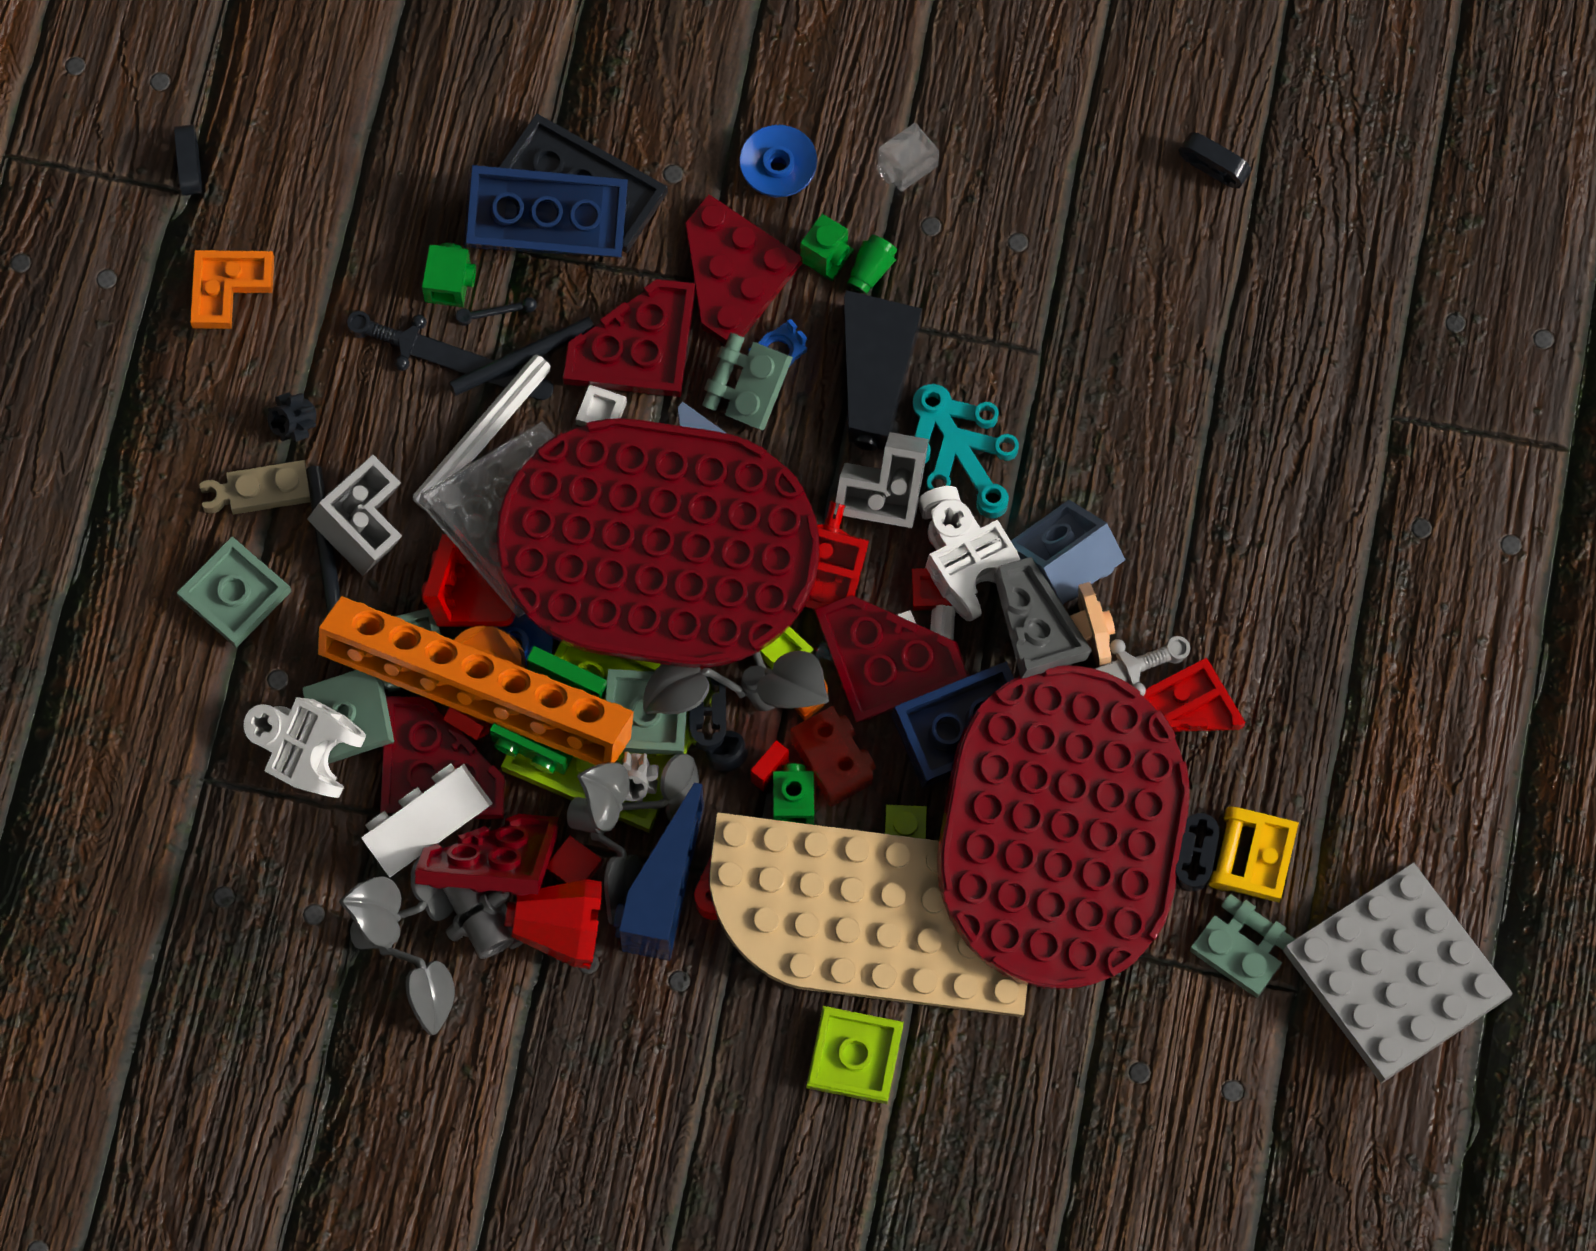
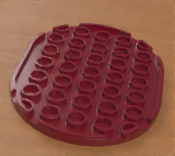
M618 418L588 422L584 426L564 434H558L537 449V452L525 463L521 470L517 471L506 491L498 517L497 549L505 581L515 601L532 622L554 639L579 650L601 655L680 667L701 668L726 665L749 657L770 645L793 624L804 608L815 583L819 563V533L812 506L798 479L787 467L767 453V450L741 437L717 431Z
M1066 665L1056 666L1045 670L1044 673L1021 679L1019 676L993 692L978 707L964 728L957 745L937 852V873L943 903L958 934L981 960L1004 976L1033 987L1064 990L1081 988L1099 983L1124 971L1136 962L1152 941L1157 938L1166 922L1172 905L1177 880L1176 864L1179 861L1182 837L1185 833L1190 797L1186 761L1183 762L1180 749L1175 740L1176 735L1161 711H1157L1140 694L1138 689L1116 676L1093 668Z

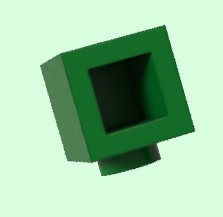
M442 243L440 246L429 245L422 284L425 303L464 307L467 287H474L476 277V264H471L468 249H463L460 245L454 243Z

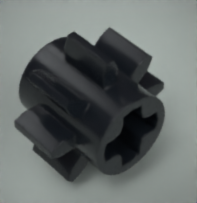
M288 392L276 396L275 401L277 405L268 408V424L272 432L280 436L281 441L292 439L294 442L308 438L309 433L307 429L316 427V410L314 405L304 398L303 393L292 396Z

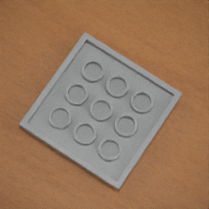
M1412 863L1292 941L1283 950L1381 1084L1509 999L1513 994L1415 863Z

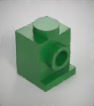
M823 213L800 243V256L803 257V264L832 282L854 253V249L848 245V229Z
M797 763L785 764L781 766V771H773V820L814 825V771H806L805 765ZM800 788L801 793L797 796H790L787 794L786 789Z

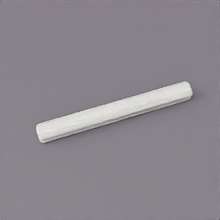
M534 355L418 488L413 494V500L419 507L426 511L433 508L546 377L551 368L545 359L539 355Z

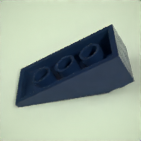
M472 165L468 176L463 247L621 258L628 179Z
M694 782L629 889L626 903H618L614 919V927H616L615 937L621 939L622 952L671 960L704 809L703 786L700 783Z

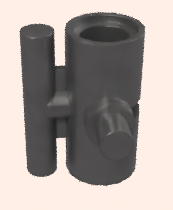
M443 888L457 914L453 919V924L446 929L449 939L458 941L463 936L469 937L480 959L494 956L508 947L514 949L523 944V942L511 937L512 927L504 926L506 915L505 902L510 899V892L490 890L475 892L468 888Z

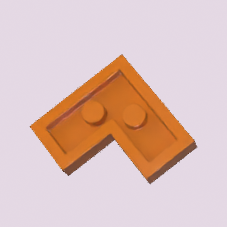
M195 250L190 321L192 328L232 329L234 293H272L274 274L273 251Z

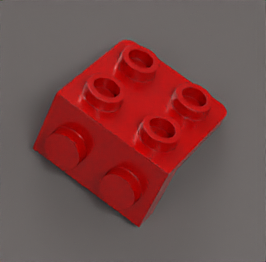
M442 534L438 549L432 555V568L428 581L424 582L422 586L423 603L428 606L437 626L489 627L509 626L512 624L518 604L507 586L499 559H469L457 534Z

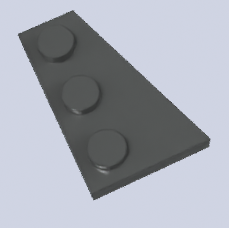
M1029 557L999 566L994 574L1021 679L1044 673L1045 670L1056 666H1067L1087 660L1092 651L1033 558Z

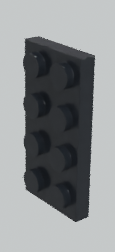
M537 113L499 167L628 179L622 251L625 253L629 252L668 193V186Z

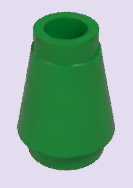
M871 234L867 241L863 240L847 285L855 291L867 295L869 290L873 288L896 261L894 255L897 252V248L887 240Z

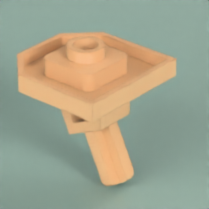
M1091 583L1078 585V606L1080 612L1070 615V617L1091 648L1096 668L1111 663L1109 635L1115 634L1114 623L1110 611H1102L1100 601H1097Z

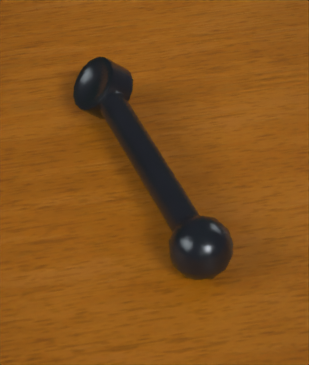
M527 297L521 303L473 312L462 308L457 311L456 319L460 325L466 326L471 323L472 319L521 310L531 313L536 309L537 302L532 297Z

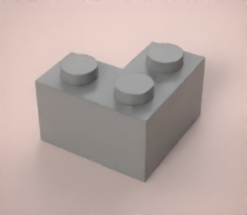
M890 432L885 445L882 469L844 463L839 478L834 514L837 513L838 505L843 504L846 505L843 516L912 528L917 514L929 439Z
M372 455L328 494L307 518L362 576L389 553L402 537L377 511L389 499L401 482Z

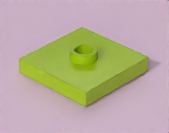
M823 1006L806 1088L888 1105L904 1022Z

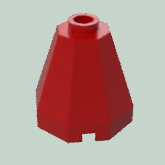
M585 879L540 888L538 895H516L515 902H507L504 926L512 927L511 937L573 967L590 969L599 921L597 919L598 910H600L602 881Z

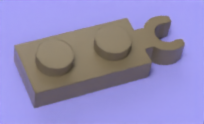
M305 460L227 472L226 484H220L214 480L201 482L199 485L202 494L209 492L217 494L213 501L202 503L204 512L209 514L217 513L225 505L230 504L234 515L311 502Z

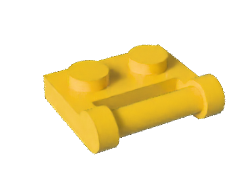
M1227 807L1224 821L1227 825L1216 871H1212L1208 885L1217 890L1234 891L1280 903L1299 822L1239 807ZM1248 826L1255 828L1244 877L1233 875L1232 870L1242 828Z

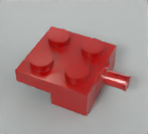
M829 501L824 524H817L819 533L818 570L811 594L804 607L818 609L848 596H855L869 540L851 536L840 529L846 505H838L834 519L836 502Z

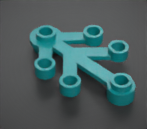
M937 384L922 386L917 390L913 398L914 412L920 418L915 437L930 440L935 424L944 437L935 470L927 479V491L934 489L931 483L936 479L943 480L946 486L951 485L949 476L956 456L979 492L976 502L978 511L984 517L991 519L1002 516L1008 508V493L1001 485L992 483L971 449L995 454L999 459L1009 461L1018 454L1019 442L1017 438L1011 434H1003L996 438L958 428L951 417L975 421L983 429L992 428L998 421V408L991 402H983L976 406L952 400L947 389ZM930 397H935L940 403L935 407H931L925 401ZM982 411H990L994 417L990 420H984L979 414ZM928 442V448H927V454H926L925 464H926V463L928 462V460L930 459L931 448H930L929 442ZM1006 442L1012 444L1014 449L1011 452H1004L999 446ZM989 493H996L999 495L1000 500L996 503H991L987 501L986 496Z

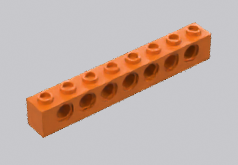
M341 596L319 627L318 655L491 724L494 723L511 732L594 765L608 762L616 763L631 739L634 711L624 708L617 703H611L586 693L584 690L553 680L546 675L538 674L515 665L508 660L500 659L477 650L470 645L444 637L435 631H429L406 622L399 617L378 611L364 603Z

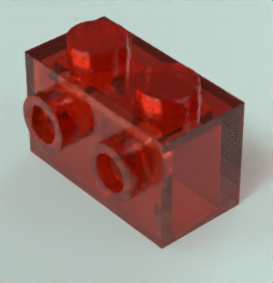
M831 706L790 729L793 746L808 771H814V781L830 808L873 785L872 771L876 769V766L866 748L859 750L852 739L856 735L855 730L845 714L839 716L834 707Z

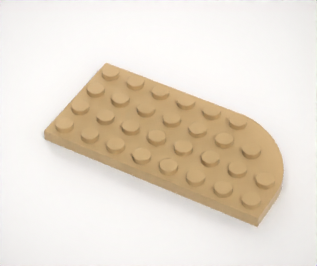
M717 813L709 872V887L713 906L725 934L734 947L749 963L771 979L786 986L802 990L1016 1017L1024 1016L1027 985L1004 976L981 960L967 946L949 918L938 881L937 852L939 841Z

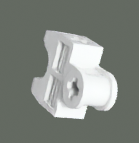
M946 500L936 506L932 515V521L928 527V538L936 551L929 554L925 568H927L943 598H946L952 604V607L963 619L972 621L982 614L979 601L975 595L978 592L976 585L984 581L996 583L994 574L998 567L1018 561L1020 557L998 520L980 528L970 509L964 503L957 500Z
M296 697L291 709L283 706L272 707L260 704L251 708L244 719V731L247 738L251 742L272 752L264 770L265 772L295 788L324 796L340 797L344 786L336 781L337 777L329 768L328 757L330 751L334 746L343 742L355 747H362L366 738V734L345 715L314 699Z

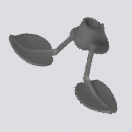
M759 651L753 654L756 666H751L744 671L740 686L710 668L701 669L699 667L691 668L661 664L647 683L643 698V709L649 715L653 713L680 714L696 708L704 701L709 692V681L706 677H710L733 690L739 698L747 696L758 711H769L775 707L802 708L828 703L829 698L825 687L823 669L813 654L806 651L786 653L780 656L775 661L773 669L766 668Z
M677 754L665 765L661 776V793L663 798L658 801L623 803L628 795L630 782L626 768L619 763L608 762L598 764L577 775L586 798L576 797L571 801L567 811L569 827L575 830L591 832V840L601 842L617 854V856L609 860L604 877L609 925H614L618 903H626L628 891L643 866L637 855H627L625 848L604 836V833L614 828L622 810L660 809L666 806L667 818L671 821L694 782L699 783L694 758L688 754Z
M419 857L411 870V888L415 897L420 900L417 905L399 911L401 906L400 890L387 877H374L359 883L346 893L339 903L354 920L351 925L350 936L356 948L361 950L379 948L382 956L390 955L413 963L417 967V969H412L406 977V994L409 1004L422 1028L429 1035H434L441 1029L453 1006L455 988L452 976L445 965L439 961H431L426 965L422 958L392 948V945L400 937L398 922L402 918L420 913L426 909L432 920L440 921L447 918L454 910L443 888L439 889L429 885L415 884V869L420 859Z

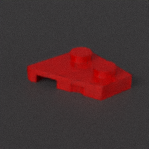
M1207 657L1147 688L1143 696L1157 711H1161L1174 732L1240 730L1246 723Z

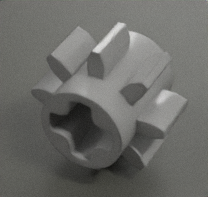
M628 751L625 752L621 762L616 761V763L622 764L626 768L629 776V792L625 800L643 802L647 792L650 794L656 793L658 783L656 779L658 778L659 767L658 765L650 766L647 754L645 753L641 755L637 753L630 754Z

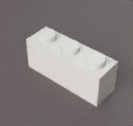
M449 764L431 777L436 784L422 793L417 787L398 801L403 807L398 812L389 817L386 811H384L365 825L370 832L361 837V839L389 877L421 856L423 848L439 843L493 804L465 764L457 769L452 764Z

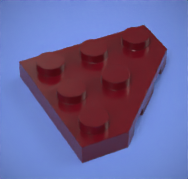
M708 194L686 222L701 326L704 331L726 345L730 332L742 337L748 333L802 265L803 257L710 194Z
M656 279L644 288V292L630 302L622 303L601 318L600 323L584 335L581 333L569 341L563 376L564 384L584 387L593 385L602 389L681 397L696 290L695 283Z
M851 595L815 609L853 715L858 723L894 710L895 706L969 677L956 641L856 596Z
M386 696L394 743L384 746L380 813L386 811L388 816L391 817L403 808L398 801L417 787L424 793L436 783L431 777L449 764H452L455 769L465 764L493 803L472 819H503L505 791L503 774L494 765H491L456 727L443 720L444 716L428 698Z
M517 814L506 818L505 826L490 831V829L484 826L459 835L458 843L442 848L439 844H434L423 848L415 869V884L429 885L439 889L456 887L468 888L475 892L490 890L511 892L518 896L538 895L559 832V817Z

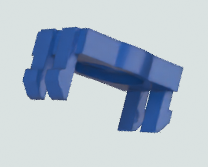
M792 319L787 320V324L784 323L776 330L767 333L758 342L767 347L777 341L785 343L790 350L789 356L793 357L790 366L796 359L807 352V337L802 331H797L796 335L798 326Z

